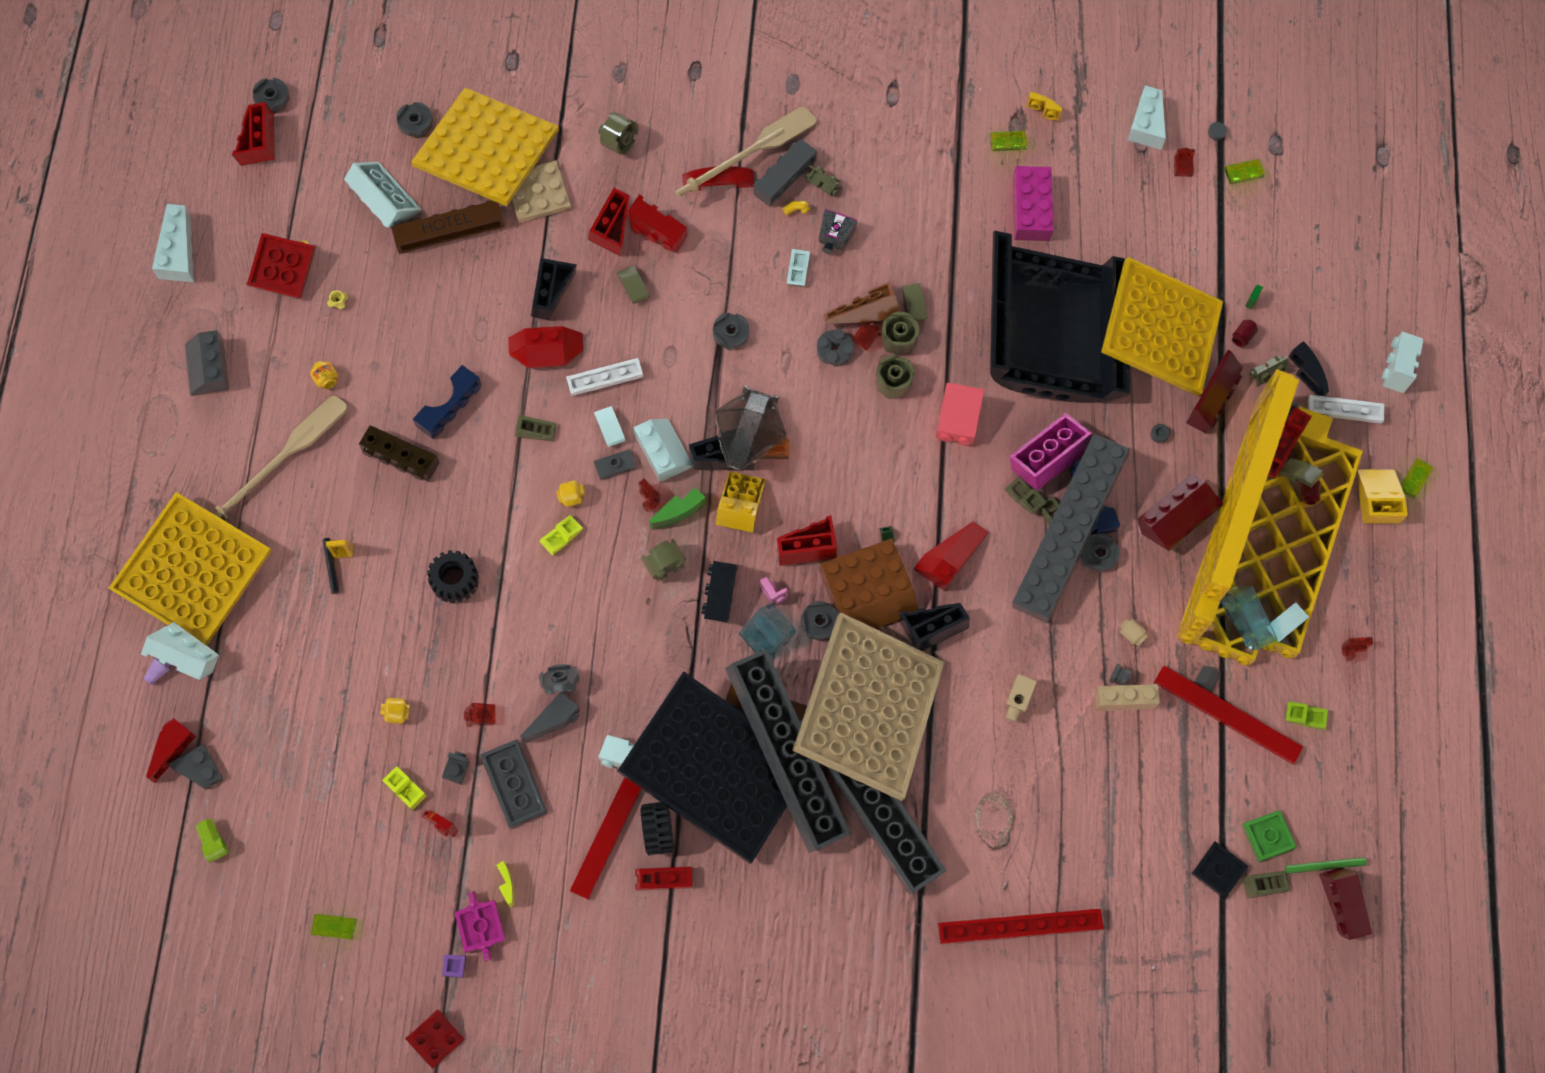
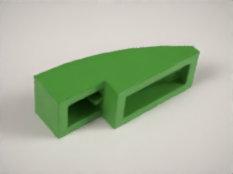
M696 488L692 489L682 500L675 495L649 520V527L652 530L663 528L688 518L706 504V497Z

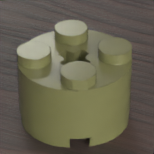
M611 112L605 124H601L598 129L601 145L620 155L621 153L626 154L636 141L633 138L635 134L638 135V124L619 113Z
M894 312L886 318L881 331V342L885 351L897 355L911 353L917 344L919 335L917 320L915 321L912 315L906 312Z
M898 355L885 357L877 368L875 379L877 389L888 399L906 395L912 387L914 367L905 357H898Z
M671 539V543L667 540L649 550V556L643 555L641 557L651 577L658 582L667 578V573L671 571L676 573L683 569V564L686 561L685 556L674 539Z

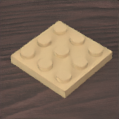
M556 160L534 166L512 198L519 223L571 209Z

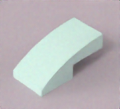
M792 249L787 284L805 287L810 251Z
M612 406L594 412L608 447L626 441Z
M1294 603L1265 628L1280 642L1307 620L1309 616L1297 603Z

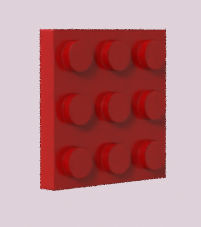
M261 233L246 285L301 299L316 247Z

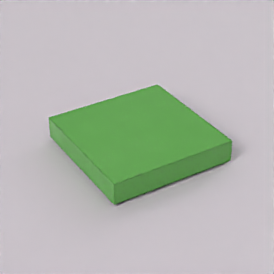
M1280 810L1242 824L1258 862L1297 848Z

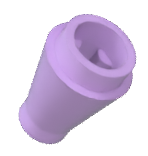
M154 657L143 679L154 685L158 679L171 669V664L167 662L165 665L159 663V659Z

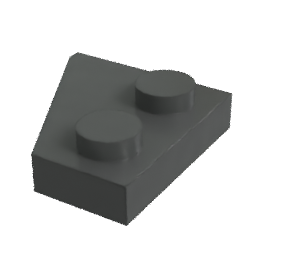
M204 744L169 763L172 769L205 790L223 780Z

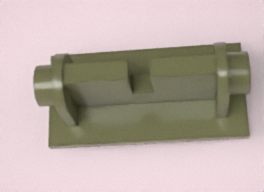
M811 165L809 166L812 171L807 172L805 176L808 182L817 187L823 182L820 189L830 196L837 195L838 186L843 188L839 184L840 180L833 175L828 177L824 174L826 171L819 166H816V168Z
M1275 356L1265 362L1266 366L1261 364L1253 368L1250 376L1256 378V386L1267 383L1276 369L1283 372L1288 371V357Z

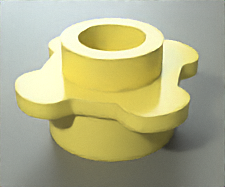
M332 291L327 304L329 307H338L340 310L344 309L348 295L341 291Z

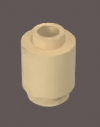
M1133 618L1130 621L1126 619L1119 626L1122 629L1119 633L1137 647L1149 636L1145 633L1146 630Z

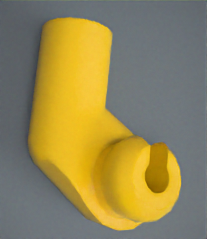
M793 201L783 207L782 211L786 216L798 209L801 210V213L805 214L810 211V207L806 201Z

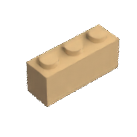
M1157 684L1098 686L1094 692L1096 711L1155 709L1160 703Z

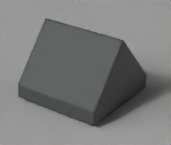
M1203 666L1194 683L1212 692L1221 675L1215 667Z

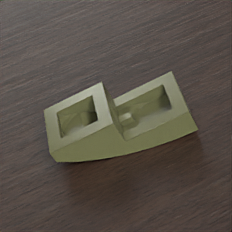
M634 266L617 272L618 278L625 287L626 293L633 304L650 297Z
M920 283L901 286L907 313L912 315L915 321L928 319Z
M1290 459L1279 472L1291 481L1296 482L1299 480L1310 488L1323 476V470L1297 459Z
M1020 476L1004 489L1019 505L1032 515L1047 502L1034 488L1031 489Z

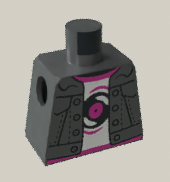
M825 208L819 234V242L824 244L822 251L826 254H832L834 248L843 250L856 231L858 219Z

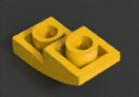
M1030 91L1026 107L1033 110H1042V117L1059 121L1062 107L1053 100Z

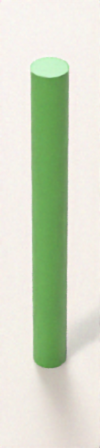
M1365 857L1286 865L1285 872L1288 874L1364 866L1367 864Z

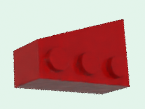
M266 102L248 105L242 122L243 128L241 134L237 137L238 143L236 150L232 152V156L240 165L275 160L274 113Z

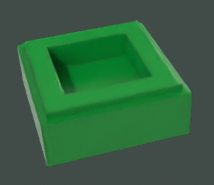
M1258 284L1255 286L1246 303L1247 308L1252 309L1263 289L1262 286Z

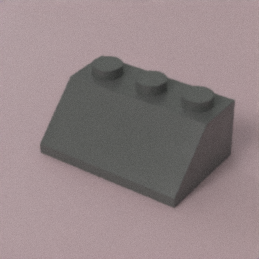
M218 330L198 333L185 344L190 395L194 396L229 390L223 338Z

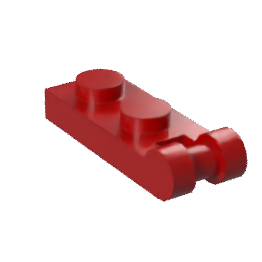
M692 866L635 869V876H637L636 891L693 888ZM645 876H651V882L645 883Z

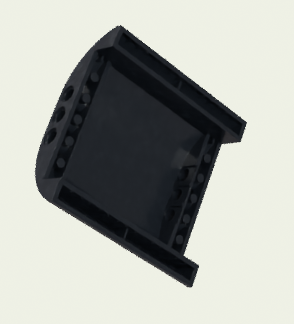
M994 231L990 374L993 380L1002 387L1018 393L1065 402H1103L1128 396L1130 394V365L1101 352L1125 258L1112 256L1103 265L1015 247L1012 246V234Z

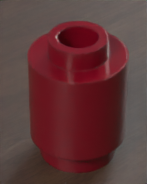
M1243 320L1232 334V342L1238 347L1248 345L1258 332L1256 323L1252 320Z
M1318 480L1311 488L1301 482L1300 500L1307 505H1313L1320 501L1321 482Z

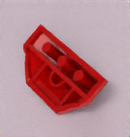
M564 326L525 328L508 337L509 356L526 368L566 366L578 354L583 352V334Z

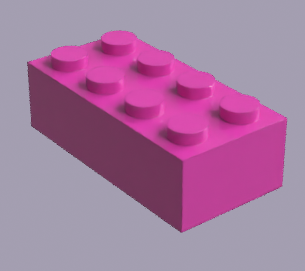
M1015 167L1013 174L1014 240H1051L1054 231L1052 167Z
M1065 413L1010 456L1012 471L1038 491L1084 455L1092 438V433Z

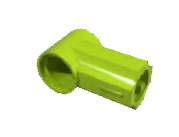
M212 818L203 820L196 825L203 844L201 846L202 852L208 863L229 854L228 848L222 837H220Z

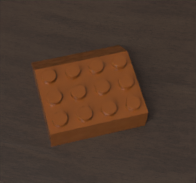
M892 538L820 563V574L838 614L841 612L874 629H879L899 622V612L918 611L913 586Z

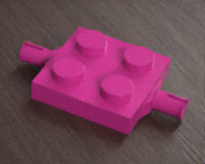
M472 891V894L471 892L467 893L470 905L465 909L456 911L455 916L464 952L482 950L484 962H487L488 959L493 960L490 947L506 940L496 901L478 902L476 891Z

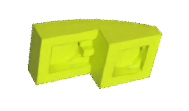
M569 515L556 524L554 530L542 537L540 543L553 556L583 530V527Z
M397 766L382 780L412 811L427 797Z
M502 861L496 866L506 883L499 886V889L511 908L515 902L514 885L508 867Z

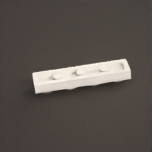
M636 358L567 376L566 379L571 396L639 379L643 377L639 359Z
M1309 395L1307 409L1331 418L1380 424L1384 421V404L1317 395Z

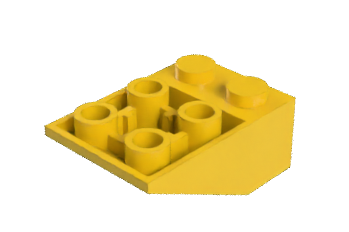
M1357 469L1362 523L1400 524L1408 516L1406 498L1395 470Z
M729 471L717 510L716 525L753 533L766 479Z

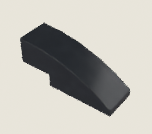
M1303 341L1292 350L1288 358L1299 368L1296 375L1315 395L1326 396L1329 392V387L1324 370L1313 351Z

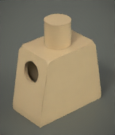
M1020 674L1015 677L1005 703V707H1008L1006 719L1016 722L1019 713L1026 711L1037 681ZM1016 697L1021 699L1020 704L1014 701Z

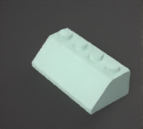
M379 162L353 163L344 178L349 187L360 197L361 201L371 209V212L387 228L396 226L398 223H406L422 211Z

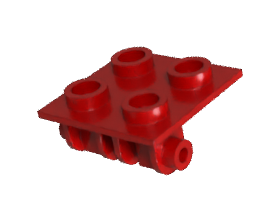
M438 1009L405 1038L432 1069L465 1040Z

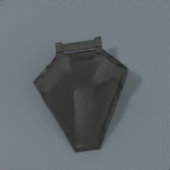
M744 385L739 396L715 410L714 421L715 425L718 426V438L722 455L725 457L726 466L743 471L746 466L754 464L767 454L772 446H777L785 440L787 433L777 408L780 396L765 394Z

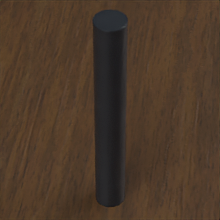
M324 538L322 540L331 594L339 593L334 558L326 546V542L331 540L330 538Z

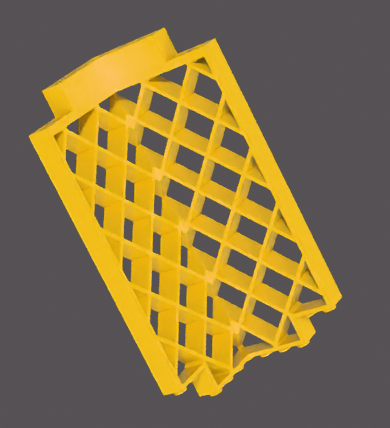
M1276 369L1256 399L1222 500L1223 506L1219 509L1176 636L1183 643L1195 644L1204 651H1213L1218 653L1220 657L1235 659L1241 665H1251L1256 659L1260 646L1266 651L1281 653L1280 655L1285 658H1295L1300 653L1363 452L1360 449L1327 438L1333 418L1299 406L1300 410L1312 417L1293 447L1298 459L1317 468L1336 462L1346 479L1344 485L1332 490L1328 489L1322 477L1319 479L1321 482L1320 501L1316 502V504L1324 503L1333 519V523L1331 526L1316 532L1304 510L1313 505H1307L1304 502L1300 503L1289 483L1290 479L1278 473L1275 479L1266 482L1299 383V379L1294 378V375ZM1305 446L1329 454V456L1313 462ZM1278 485L1290 507L1271 515L1261 495L1263 491ZM1341 494L1339 504L1337 505L1334 497ZM1257 511L1260 520L1253 522L1255 513ZM1294 514L1306 536L1287 544L1275 521ZM1265 526L1277 549L1257 556L1247 537L1249 532ZM1329 535L1324 546L1320 538ZM1310 543L1320 564L1319 567L1303 573L1291 550ZM1243 552L1247 561L1239 564ZM1281 555L1293 578L1273 586L1261 563ZM1251 567L1263 591L1243 598L1233 579L1236 573ZM1316 576L1311 588L1307 579ZM1297 584L1307 603L1306 609L1303 611L1309 618L1300 625L1299 631L1296 628L1288 634L1294 646L1292 647L1263 636L1269 631L1265 627L1259 628L1247 605L1267 597L1277 616H1280L1286 611V608L1277 592ZM1228 592L1234 603L1218 609L1221 599ZM1237 609L1250 633L1229 641L1217 618ZM1209 627L1212 629L1218 642L1202 636ZM1252 639L1254 640L1250 654L1233 648Z

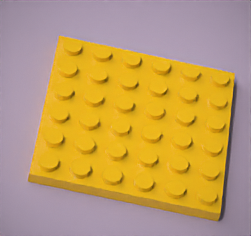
M464 88L415 155L411 164L412 167L508 206L559 131V127L478 92Z
M1127 257L1124 261L1101 352L1193 395L1200 396L1203 393L1223 301Z
M175 492L108 589L167 625L175 622L207 646L266 561L272 549L178 492Z

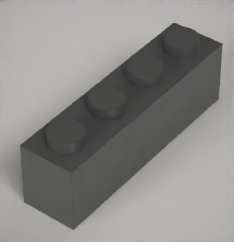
M802 139L797 143L794 142L790 146L789 151L785 155L782 154L778 158L777 163L774 166H770L765 175L755 181L754 195L771 207L809 166L816 161L817 150Z

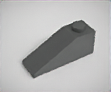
M560 692L520 735L524 743L564 728L569 723H574L579 717V707Z

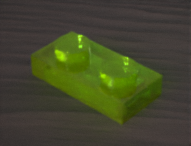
M1025 130L990 132L991 151L1027 149Z
M1260 159L1227 165L1224 169L1229 184L1263 178L1265 175Z
M1417 458L1400 484L1403 492L1414 499L1434 467Z
M314 914L311 935L353 940L357 919Z

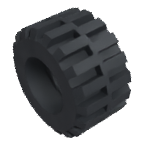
M448 550V554L442 552L440 553L441 557L433 558L434 564L431 562L429 564L430 570H427L429 578L427 579L438 598L441 597L444 602L449 600L450 603H455V600H458L460 603L463 602V598L469 599L470 593L474 594L476 592L475 587H478L479 575L473 560L467 554H461L457 550L453 553L452 550ZM459 569L464 572L463 578L458 583L453 585L443 583V577L448 571Z
M661 802L642 804L640 814L646 853L650 856L673 852L674 841L669 807Z

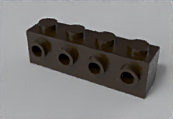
M371 425L359 442L362 453L366 456H375L383 464L389 465L390 463L397 470L403 473L407 471L418 480L425 479L429 481L440 463L437 455Z

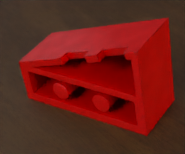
M614 187L589 230L588 240L620 256L630 195Z
M639 194L628 210L630 229L636 234L644 235L651 242L661 244L666 250H672L677 253L688 236L687 227L669 214L664 216L657 211L658 207L655 204L650 206L643 201L644 197Z
M826 516L824 520L810 523L808 527L801 530L797 529L778 537L777 553L779 566L837 558V545L832 516Z

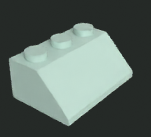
M650 419L634 427L635 437L659 483L693 467L669 419Z

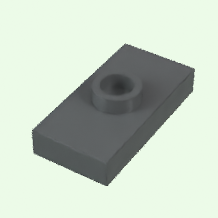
M630 449L594 461L600 480L636 468Z

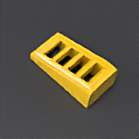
M347 540L326 542V546L334 558L353 556L352 542Z

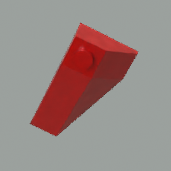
M971 522L925 553L913 570L946 591L987 536L988 531L975 522Z

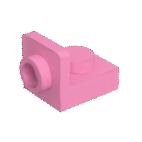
M767 577L760 580V588L771 605L775 603L780 604L787 599V588L776 593L777 587L773 581L769 582Z

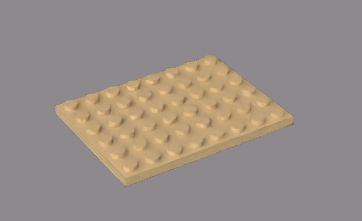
M840 612L837 616L793 751L902 801L907 793L944 662Z

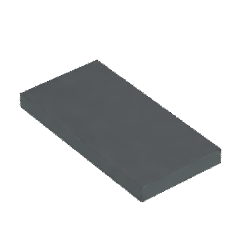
M518 739L480 754L510 829L547 813Z

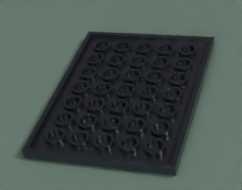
M684 671L617 769V772L661 803L667 805L671 810L749 864L754 861L787 807L747 716Z

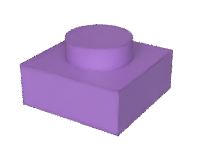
M444 954L442 976L464 978L466 956Z

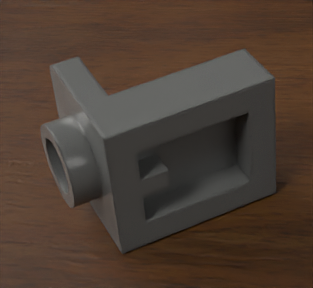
M455 751L454 754L449 752L447 755L449 759L442 774V779L462 785L470 762L466 755L461 752Z

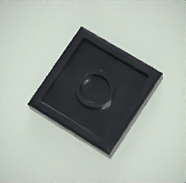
M1214 841L1191 874L1225 899L1246 871L1248 865Z

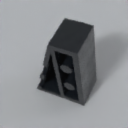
M540 258L531 317L550 319L576 273L577 264Z
M743 428L689 444V454L695 470L755 469V460Z
M713 561V564H709L708 576H711L710 584L706 583L704 594L708 595L707 603L703 602L701 614H705L704 619L728 622L738 564Z
M961 603L936 606V608L927 610L922 608L914 612H899L901 626L914 648L920 651H924L969 629L970 617Z

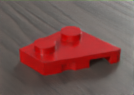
M426 810L421 816L434 824V828L445 837L448 835L455 837L458 829L452 822L436 812Z

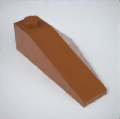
M891 283L873 288L868 291L869 295L863 298L858 296L853 299L854 301L850 305H841L824 314L826 324L884 321L892 313L901 312Z

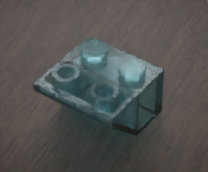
M771 603L759 608L741 629L739 635L755 653L767 649L771 657L785 646L797 631Z

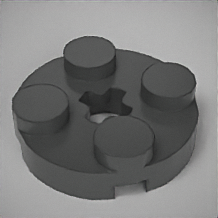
M273 78V80L262 79L253 88L255 104L266 102L273 113L282 109L290 99L286 84L278 78ZM268 93H270V94L274 93V96H273V97H268L267 94H268Z
M413 102V104L409 106L406 104L399 109L397 124L405 135L421 138L431 129L433 117L430 109L425 104ZM418 117V121L412 122L411 118L415 119Z
M724 313L714 322L713 337L720 346L727 350L739 348L749 338V324L740 314ZM727 328H735L734 334L727 333Z
M841 329L827 331L820 336L817 341V355L823 363L841 366L850 360L853 353V341L848 334L844 333ZM832 345H838L839 351L831 350Z
M1096 533L1089 538L1082 552V563L1085 567L1096 572L1109 571L1119 559V546L1116 545L1111 536ZM1100 548L1105 555L1099 557L1095 551H1098Z
M816 601L809 604L801 615V627L806 636L818 641L829 639L838 616V611L824 601ZM819 616L826 620L823 625L815 623Z
M567 664L551 666L548 668V672L543 674L542 671L539 675L540 686L546 694L574 691L580 679L578 669L576 667L571 669L570 665Z

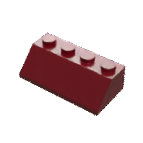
M1227 350L1186 422L1205 434L1209 428L1213 429L1218 421L1215 418L1218 413L1222 414L1226 407V404H1224L1225 399L1229 400L1235 391L1232 389L1233 385H1238L1242 378L1240 373L1243 367L1230 350Z
M1192 473L1137 519L1141 534L1169 551L1222 507L1223 502L1206 481Z

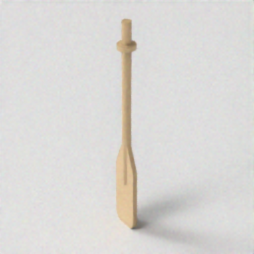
M805 107L797 108L765 127L752 146L695 180L689 178L685 186L675 191V195L679 198L689 191H698L699 185L757 150L777 148L814 127L816 124L815 116Z
M337 396L327 398L293 430L283 451L221 508L217 506L215 508L217 512L214 515L227 519L229 517L227 512L285 458L311 446L348 410L346 403Z

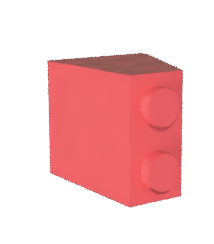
M947 382L936 438L944 442L955 441L961 445H973L984 389Z

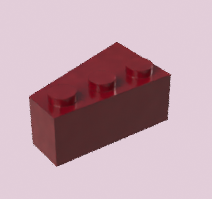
M1344 868L1319 873L1337 923L1338 933L1348 940L1372 934L1358 874Z

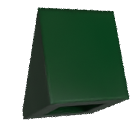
M891 526L879 528L882 541L891 538L894 541V532Z

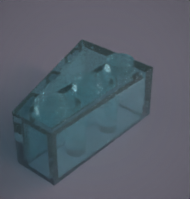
M1253 586L1234 587L1221 599V605L1243 638L1244 644L1249 649L1258 650L1278 639Z

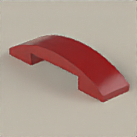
M731 166L699 185L698 191H701V187L737 185V188L754 187L753 169ZM715 167L696 169L682 174L683 186L687 184L689 178L695 180Z
M1296 407L1293 409L1285 422L1268 476L1274 479L1277 477L1291 450L1309 423L1311 415Z

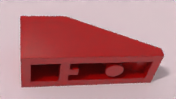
M174 718L163 725L146 777L154 783L170 767L169 763L175 761L196 738L192 732Z

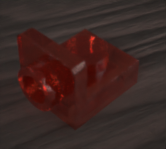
M1186 147L1177 149L1174 156V176H1193L1195 149Z
M864 322L852 338V341L868 351L875 339L881 336V332L878 331L880 327L873 322L869 324Z
M643 478L638 483L639 493L644 499H647L642 504L643 509L647 512L649 509L653 510L658 506L660 496L647 480Z
M1372 637L1349 638L1342 645V654L1345 656L1346 662L1352 661L1356 657L1355 652H1366L1373 645Z
M470 704L464 711L466 726L471 727L474 724L493 726L496 724L495 704Z

